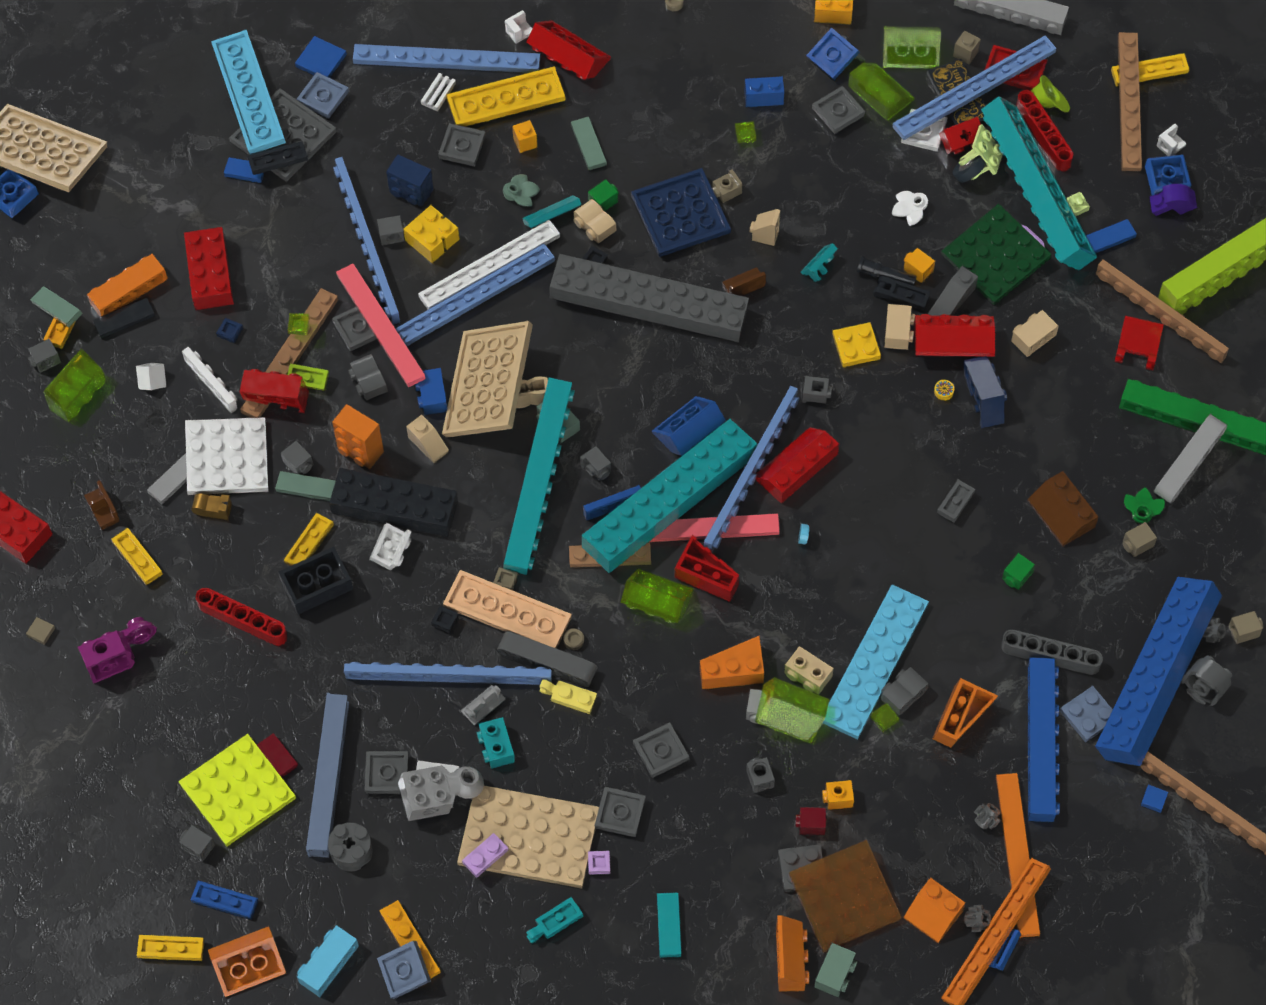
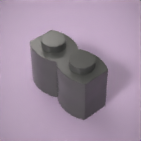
M372 354L350 362L351 369L348 372L352 381L356 380L358 383L356 389L359 396L363 395L365 400H369L388 392L386 383Z
M911 667L906 671L904 669L900 671L896 676L897 680L892 684L890 682L887 683L881 690V700L898 716L905 712L928 689L929 683Z

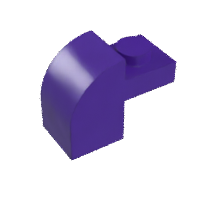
M1183 184L1163 186L1162 192L1150 196L1151 209L1155 216L1171 209L1181 215L1197 208L1195 191Z

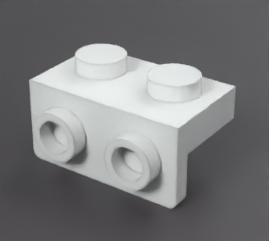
M386 523L369 560L389 570L400 566L404 559L402 553L411 542L410 534L412 531L406 530L404 532Z

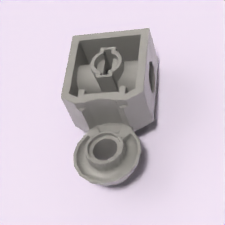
M442 765L401 773L398 785L408 821L449 814L454 798L457 795L465 799L478 796L484 787V779L481 773L470 766L460 767L450 773ZM464 778L470 779L472 783L465 782Z

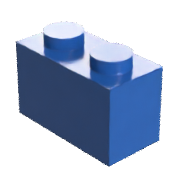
M783 76L745 79L746 107L783 105Z
M441 368L423 371L426 379L415 384L416 391L421 392V396L417 397L419 409L423 408L424 415L447 412Z

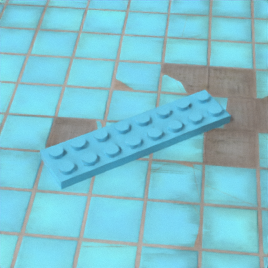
M247 30L211 41L249 154L252 155L286 143Z
M891 585L820 719L821 723L858 740L882 694L881 690L888 683L929 601Z

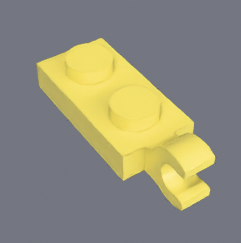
M542 679L539 686L541 693L552 695L551 702L587 714L591 713L597 698V693L559 680L554 685Z

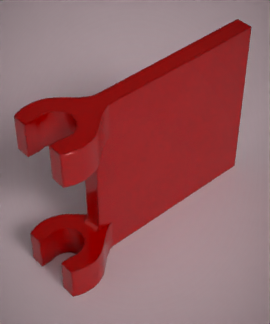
M1125 316L1114 362L1122 363L1125 352L1148 357L1145 369L1153 371L1164 324Z

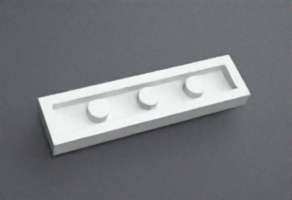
M189 347L184 349L182 353L185 362L230 413L236 411L237 398L232 391L228 392L225 389L226 386L219 377L215 378L211 367L201 362L202 358L196 351L192 352Z

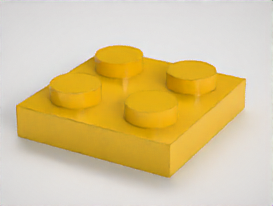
M871 322L833 330L832 335L842 367L881 359Z

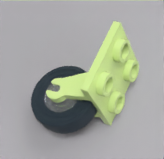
M983 124L979 125L972 145L973 149L960 158V162H958L953 170L954 177L961 183L974 180L987 170H990L993 175L997 173L1003 154L999 150L1000 145L995 142L990 131L986 130Z

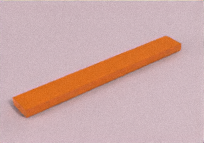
M1017 773L996 775L1011 889L1030 861ZM1035 895L1016 923V928L1021 933L1020 938L1040 935Z
M1033 858L1030 859L990 924L941 999L950 1005H965L1050 872V866Z

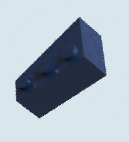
M983 356L964 360V376L970 395L974 396L977 405L974 406L976 412L980 411L981 428L1004 424V401L1007 400V394L1005 389L1001 388L1000 377L995 375L994 364L989 362L988 357Z

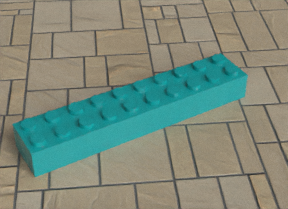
M999 96L981 109L984 114L983 119L991 127V135L998 141L1000 152L1006 156L1008 167L1014 171L1016 182L1019 186H1022L1024 190L1022 192L1023 196L1032 205L1031 211L1038 217L1040 228L1046 232L1049 245L1055 249V257L1060 263L1080 270L1096 259L1097 256L1018 107Z
M731 419L727 420L582 534V548L608 573L612 572L641 547L744 467L755 451L757 443Z

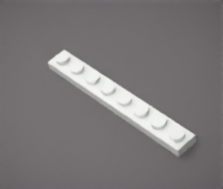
M548 220L418 293L419 298L429 310L542 244L547 245L560 238V233L552 222Z

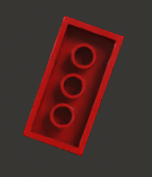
M218 227L185 232L184 238L191 294L195 310L233 305L234 301L223 228Z
M0 491V546L27 564L53 534L48 523Z

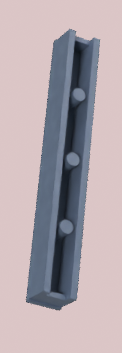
M327 693L306 845L308 857L329 858L330 856L328 839L334 825L349 710L348 695Z

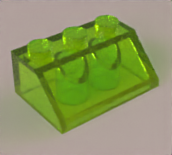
M884 26L883 67L926 69L938 67L940 60V28Z
M862 63L849 73L848 86L887 121L915 99L876 63Z
M80 349L43 391L50 411L69 422L79 414L82 406L91 400L95 391L104 385L106 378L103 370L84 350Z
M637 568L626 581L620 603L626 604L630 609L645 611L647 615L662 617L666 622L678 623L685 613L694 588Z
M774 677L763 685L755 722L812 743L826 717L829 699Z

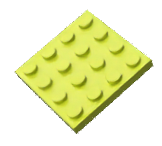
M248 734L178 781L226 847L296 799L295 794Z

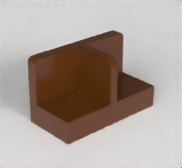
M99 480L96 482L98 489L85 494L84 497L101 530L120 522L107 492Z

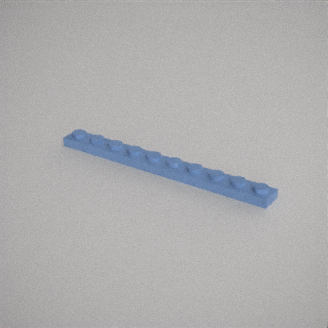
M1043 36L893 123V128L905 140L1056 53L1057 48L1046 36Z
M355 44L353 64L531 73L539 70L540 54Z
M336 158V167H333L336 178L340 177L339 187L341 193L346 194L344 198L347 209L351 208V221L353 224H357L358 228L355 231L358 240L362 239L363 244H361L363 254L368 255L369 259L366 261L369 271L373 270L375 274L372 278L375 287L379 286L380 288L378 295L381 303L385 302L384 312L391 319L393 325L400 323L399 312L343 158Z
M542 244L397 327L396 331L405 345L408 346L553 263L555 257L547 246Z
M790 386L704 540V547H708L711 553L714 548L717 549L719 547L722 533L728 531L731 517H735L739 510V502L741 500L744 501L747 496L748 486L754 484L757 470H761L765 463V455L770 454L773 449L774 439L780 437L781 427L783 423L786 424L788 422L791 408L797 406L799 401L797 388Z
M360 662L344 664L345 678L353 680L540 685L543 679L552 683V671L545 667H537L536 669H527L523 666L506 668L504 666L486 668L482 665L474 667L454 665L450 667L442 664L424 666L419 663L412 665H403L401 663L383 665L378 662L371 664H362Z

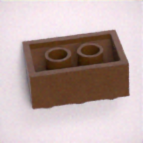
M1064 471L1046 480L1027 500L1062 547L1096 527L1098 515Z

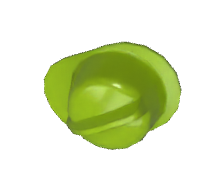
M1042 75L1040 83L1031 90L1042 107L1051 108L1056 106L1063 112H1069L1070 106L1066 98L1045 75Z

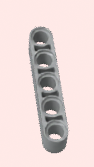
M1210 414L1161 479L1154 493L1170 504L1173 503L1221 438L1228 425Z

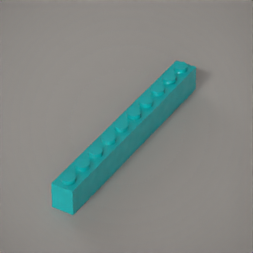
M550 377L548 379L503 569L527 575L528 569L532 570L535 558L531 557L532 551H537L539 539L536 538L537 531L541 532L544 522L540 518L542 512L546 513L548 505L545 497L546 494L551 493L553 484L549 482L550 476H555L557 464L554 463L555 456L559 457L562 447L558 443L560 438H564L566 430L563 422L564 419L568 420L570 408H567L569 401H573L575 390H572V382Z

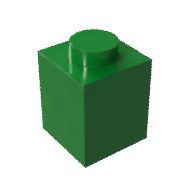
M604 180L588 191V201L593 199L603 211H606L618 203V189L614 184Z
M1018 553L1004 570L1002 579L1008 586L1019 590L1032 575L1035 564Z

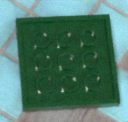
M997 204L941 251V254L957 270L963 266L978 276L976 288L993 305L998 303L1047 262L1052 255L1000 204Z

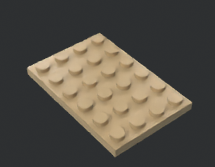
M7 104L0 111V166L66 192L71 191L107 148V141Z
M525 321L463 331L442 435L448 438L512 429L533 327L532 323Z
M484 786L482 792L472 798L457 864L466 867L462 860L494 833L508 847V851L486 871L583 888L588 865V851H591L595 833L594 825L599 807Z

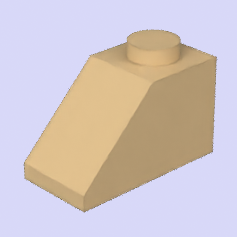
M775 209L757 215L756 221H752L750 226L752 241L775 245L779 233L781 210Z
M420 415L406 426L408 438L433 463L449 452L436 429L423 415Z

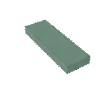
M589 117L571 121V127L588 170L606 166V159Z
M44 286L30 299L33 304L67 327H70L82 315L78 308Z
M280 471L275 490L276 492L330 501L335 480Z

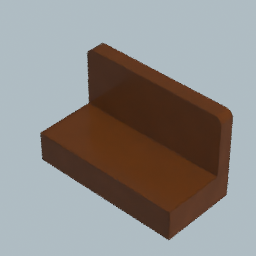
M756 267L723 281L722 286L726 293L743 296L766 286L765 272L760 273Z

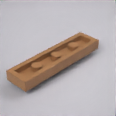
M650 543L641 547L619 566L651 565ZM582 545L569 546L570 567L601 566L582 548Z

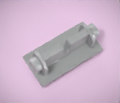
M491 685L463 708L461 712L475 726L506 699L500 694L501 690L498 686Z

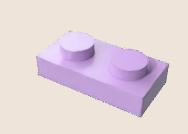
M493 833L462 860V863L477 878L508 851V847Z

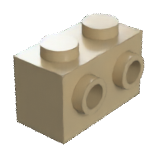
M888 304L884 348L908 350L909 342H913L914 332L910 330V325H914L915 314L911 313L912 306Z
M1042 310L1038 314H1032L1023 325L1019 324L1014 328L1012 342L1028 357L1056 336L1058 325Z
M800 646L785 664V674L790 680L798 681L807 691L815 692L818 695L833 676L834 668Z

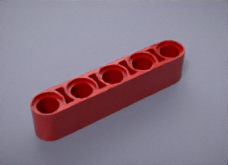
M1029 90L1021 91L1018 94L1016 106L1028 128L1054 167L1063 172L1069 170L1073 158L1071 148L1034 93Z
M201 588L197 591L196 601L202 612L273 645L280 646L287 641L286 628L281 621L212 589ZM210 598L208 602H202L203 599ZM224 606H227V607H228V608H227L226 610H224V611H221V610H220L221 607H224ZM240 615H246L243 619L237 618ZM258 623H264L261 627H255ZM276 631L282 632L280 635H273Z

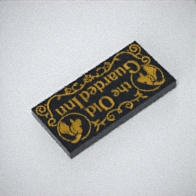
M962 59L927 70V75L938 97L971 78ZM980 96L948 116L953 126L977 116L980 123L984 124V114L981 109L986 105Z

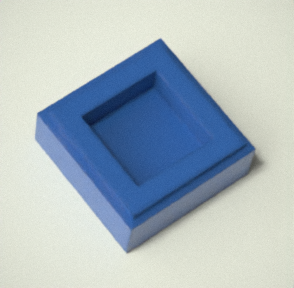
M1148 785L1141 806L1161 813L1168 792Z

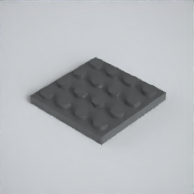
M278 89L270 98L286 143L263 151L303 141L309 160L337 132V129L288 93ZM239 128L229 137L230 142L250 155L241 128ZM307 161L271 171L287 182Z

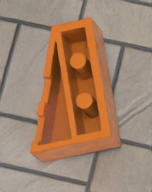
M757 636L700 660L702 689L764 683L760 637Z
M960 678L954 686L932 739L951 748L992 705L998 695Z

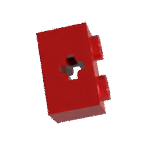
M978 116L944 129L939 133L947 154L953 152L954 155L964 152L965 147L971 146L972 148L979 125H981Z

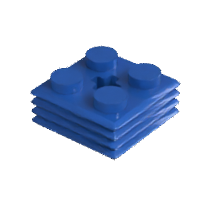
M1184 155L1147 159L1145 169L1152 196L1162 192V187L1169 184H1183L1191 188Z
M7 169L0 175V209L13 218L39 193L36 186L21 174Z

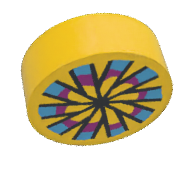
M948 380L938 381L934 388L935 396L940 400H949L954 394V385Z

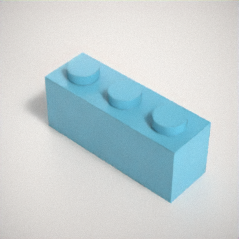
M337 925L333 930L330 929L326 933L320 947L317 946L312 951L311 959L307 964L304 963L297 972L299 983L318 997H321L359 947L357 939Z

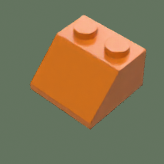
M930 877L915 897L904 919L939 943L963 912L965 902Z

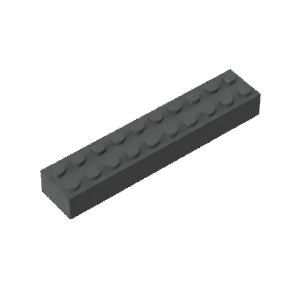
M559 254L550 284L549 298L735 342H739L749 302L747 297Z

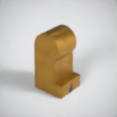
M201 493L196 494L191 511L200 516L229 520L232 507L230 495L222 494L220 497Z

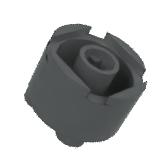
M1205 656L1198 659L1183 676L1182 683L1183 685L1184 683L1188 687L1186 692L1194 700L1204 705L1206 702L1211 703L1210 706H1213L1230 688L1232 673L1216 663L1211 656Z
M356 823L339 824L334 827L329 836L328 849L330 856L341 870L357 871L371 860L373 848L365 827Z

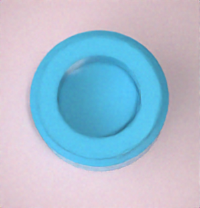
M801 524L798 544L806 545L809 536V525Z

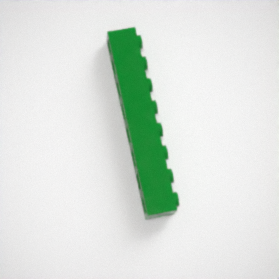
M1128 379L1120 401V409L1195 433L1211 414L1228 425L1219 439L1220 441L1266 455L1265 422L1259 421L1254 417L1240 415L1235 411L1221 409L1213 404L1202 403L1194 398L1183 397L1176 392H1168L1157 386H1149L1138 380Z

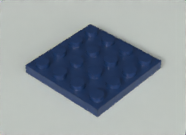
M702 168L631 191L632 199L659 257L731 233V228Z

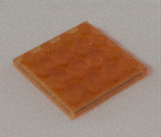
M867 840L788 873L822 952L828 951L832 943L840 946L902 919Z

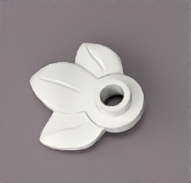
M902 191L896 195L899 202L894 206L892 215L898 217L906 216L909 226L918 223L923 218V210L928 205L927 196L923 193L914 194L910 191ZM921 199L920 203H915L916 200Z

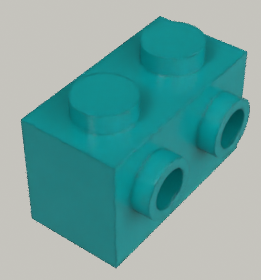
M503 717L480 723V731L476 732L479 744H484L485 750L482 751L485 763L489 762L491 769L514 763V752Z

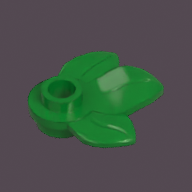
M1143 488L1135 497L1126 494L1124 505L1132 513L1134 521L1143 524L1144 522L1148 523L1153 516H1157L1163 511L1165 500H1153L1148 489ZM1143 513L1145 517H1141L1138 514Z

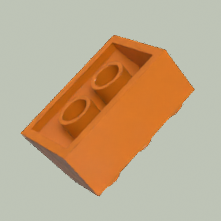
M777 915L778 991H805V984H809V971H805L804 963H808V950H804L803 943L807 942V929H803V922Z
M269 926L208 950L225 997L286 974Z

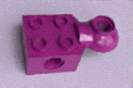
M136 617L127 623L126 629L104 633L100 638L85 641L81 646H78L93 684L132 668L135 663V657L130 644H143L150 640L157 631L156 626L149 621H145L143 617Z

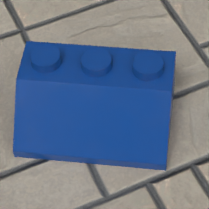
M695 396L653 429L652 433L672 453L682 456L691 450L694 445L706 438L709 433L720 427L726 420L715 401Z

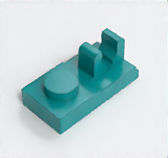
M833 243L824 246L801 271L802 275H809L815 282L821 280L818 276V271L822 275L828 272L823 263L827 264L830 262L838 248Z

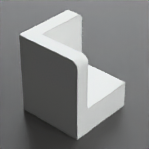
M523 10L505 20V30L516 44L529 37L532 28L526 22V15Z
M1176 124L1168 128L1158 138L1157 147L1167 156L1175 155L1186 145V142L1176 134L1178 128Z
M148 363L136 366L139 389L155 390L166 387L164 364Z

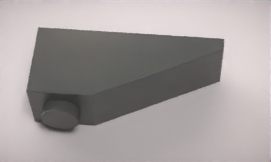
M962 266L949 281L928 314L932 316H940L942 314L953 316L976 289L978 276Z

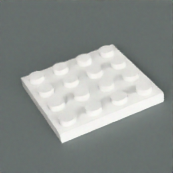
M265 418L185 420L187 495L199 493L268 492Z

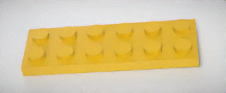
M555 66L446 94L455 125L463 127L565 101V94Z

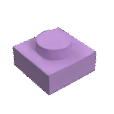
M588 851L589 875L610 874L609 851Z

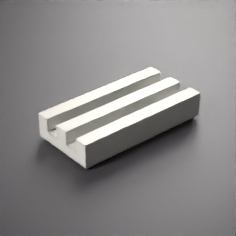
M439 73L422 98L421 105L438 112L447 98L446 94H449L455 86L456 80H450L448 76L443 77ZM446 84H448V86L446 87V89L444 90V92H443L442 95L440 96V98H439V100L437 101V103H436L435 105H433V103L435 102V100L437 99V97L440 95V93H441L442 89L444 88V86H445Z

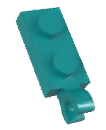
M572 897L535 919L537 926L527 931L526 937L531 944L537 941L543 934L549 939L582 918L583 913Z

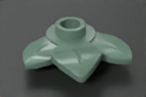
M524 174L512 177L511 182L506 183L503 187L504 197L510 201L515 200L521 206H532L530 197L540 192L538 185L528 181L527 175Z

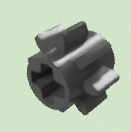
M1211 618L1203 634V637H1206V642H1220V639L1224 638L1226 627L1224 623H1220V618Z
M991 803L979 805L974 811L977 815L975 822L983 829L988 827L990 829L995 828L1001 821L998 818L1000 811Z
M974 905V907H968V911L964 915V922L967 927H972V932H981L990 924L991 915L988 910H983V905Z

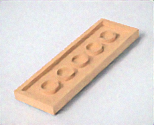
M462 570L459 571L443 603V607L504 632H513L556 649L572 618V614Z

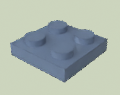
M316 72L296 100L310 110L329 119L348 94L349 88Z
M1094 686L1060 708L1061 714L1085 743L1103 731L1113 710Z
M411 941L377 958L392 999L431 982L417 941Z

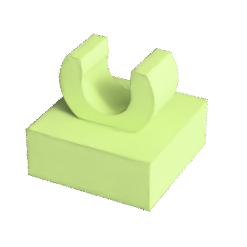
M1078 192L1066 198L1075 216L1089 211L1090 206L1082 193Z

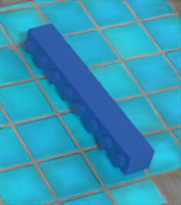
M1030 658L1028 663V821L1054 822L1055 816L1059 815L1060 804L1056 802V795H1059V782H1056V775H1059V763H1056L1055 756L1059 755V743H1055V736L1059 735V724H1055V717L1059 715V705L1055 704V698H1058L1059 686L1055 685V679H1058L1059 668L1055 666V659Z

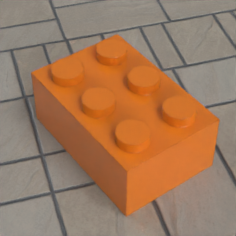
M346 404L332 421L338 451L343 456H349L354 459L355 463L359 466L371 469L384 452L379 424Z

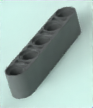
M1017 630L1006 631L1001 643L1002 651L1008 655L1028 660L1030 658L1055 659V666L1088 675L1098 673L1103 661L1102 654L1097 650ZM1013 640L1016 644L1012 645L1009 644L1007 641ZM1033 645L1036 647V649L1032 650L1029 649L1027 646ZM1053 650L1056 652V654L1052 655L1049 654L1047 651ZM1068 655H1073L1076 659H1069ZM1088 660H1093L1097 664L1092 665L1088 662Z
M509 631L504 633L497 648V652L503 657L535 669L537 667L551 669L552 675L584 687L590 686L598 668L588 660Z

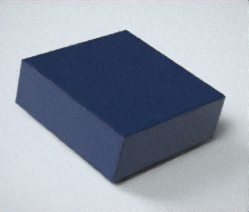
M225 318L216 335L219 338L235 343L243 329V325Z

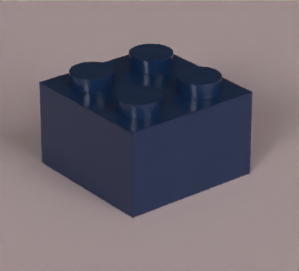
M397 154L386 171L389 192L395 197L406 199L413 205L417 204L423 207L434 190L431 169Z

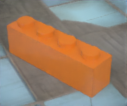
M151 254L143 257L133 266L127 267L117 276L109 278L101 286L93 288L87 296L91 306L102 317L123 308L168 278L163 266Z

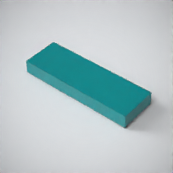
M572 195L522 219L526 226L532 228L580 206L581 202L578 197Z
M658 893L660 958L681 957L678 893Z

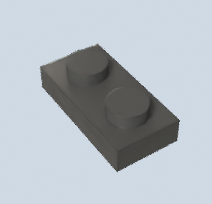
M957 480L937 509V513L955 523L975 493V489Z

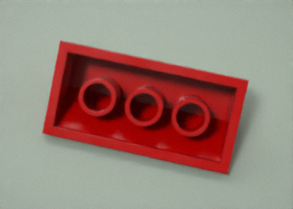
M552 20L535 22L526 42L532 46L533 50L543 52L549 60L559 62L562 68L569 71L572 70L578 78L583 80L594 78L611 58L610 55Z
M915 315V353L919 356L995 357L994 316Z
M810 427L756 473L755 480L782 504L838 455L839 443L825 430Z

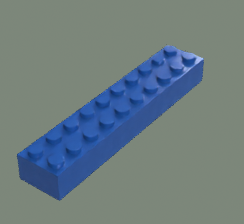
M1177 577L1095 745L1105 760L1141 766L1222 597L1213 581Z

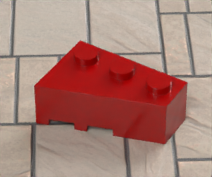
M258 369L244 370L239 391L244 400L265 405L273 402L281 404L280 408L287 409V406L298 408L299 413L305 414L309 395L302 376L295 373L285 375L277 371L267 373Z
M692 535L675 567V578L730 602L739 586V574L723 560H719L711 553L708 547H704Z

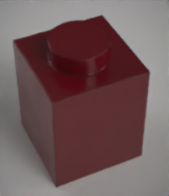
M800 807V814L795 817V827H799V835H825L826 808Z

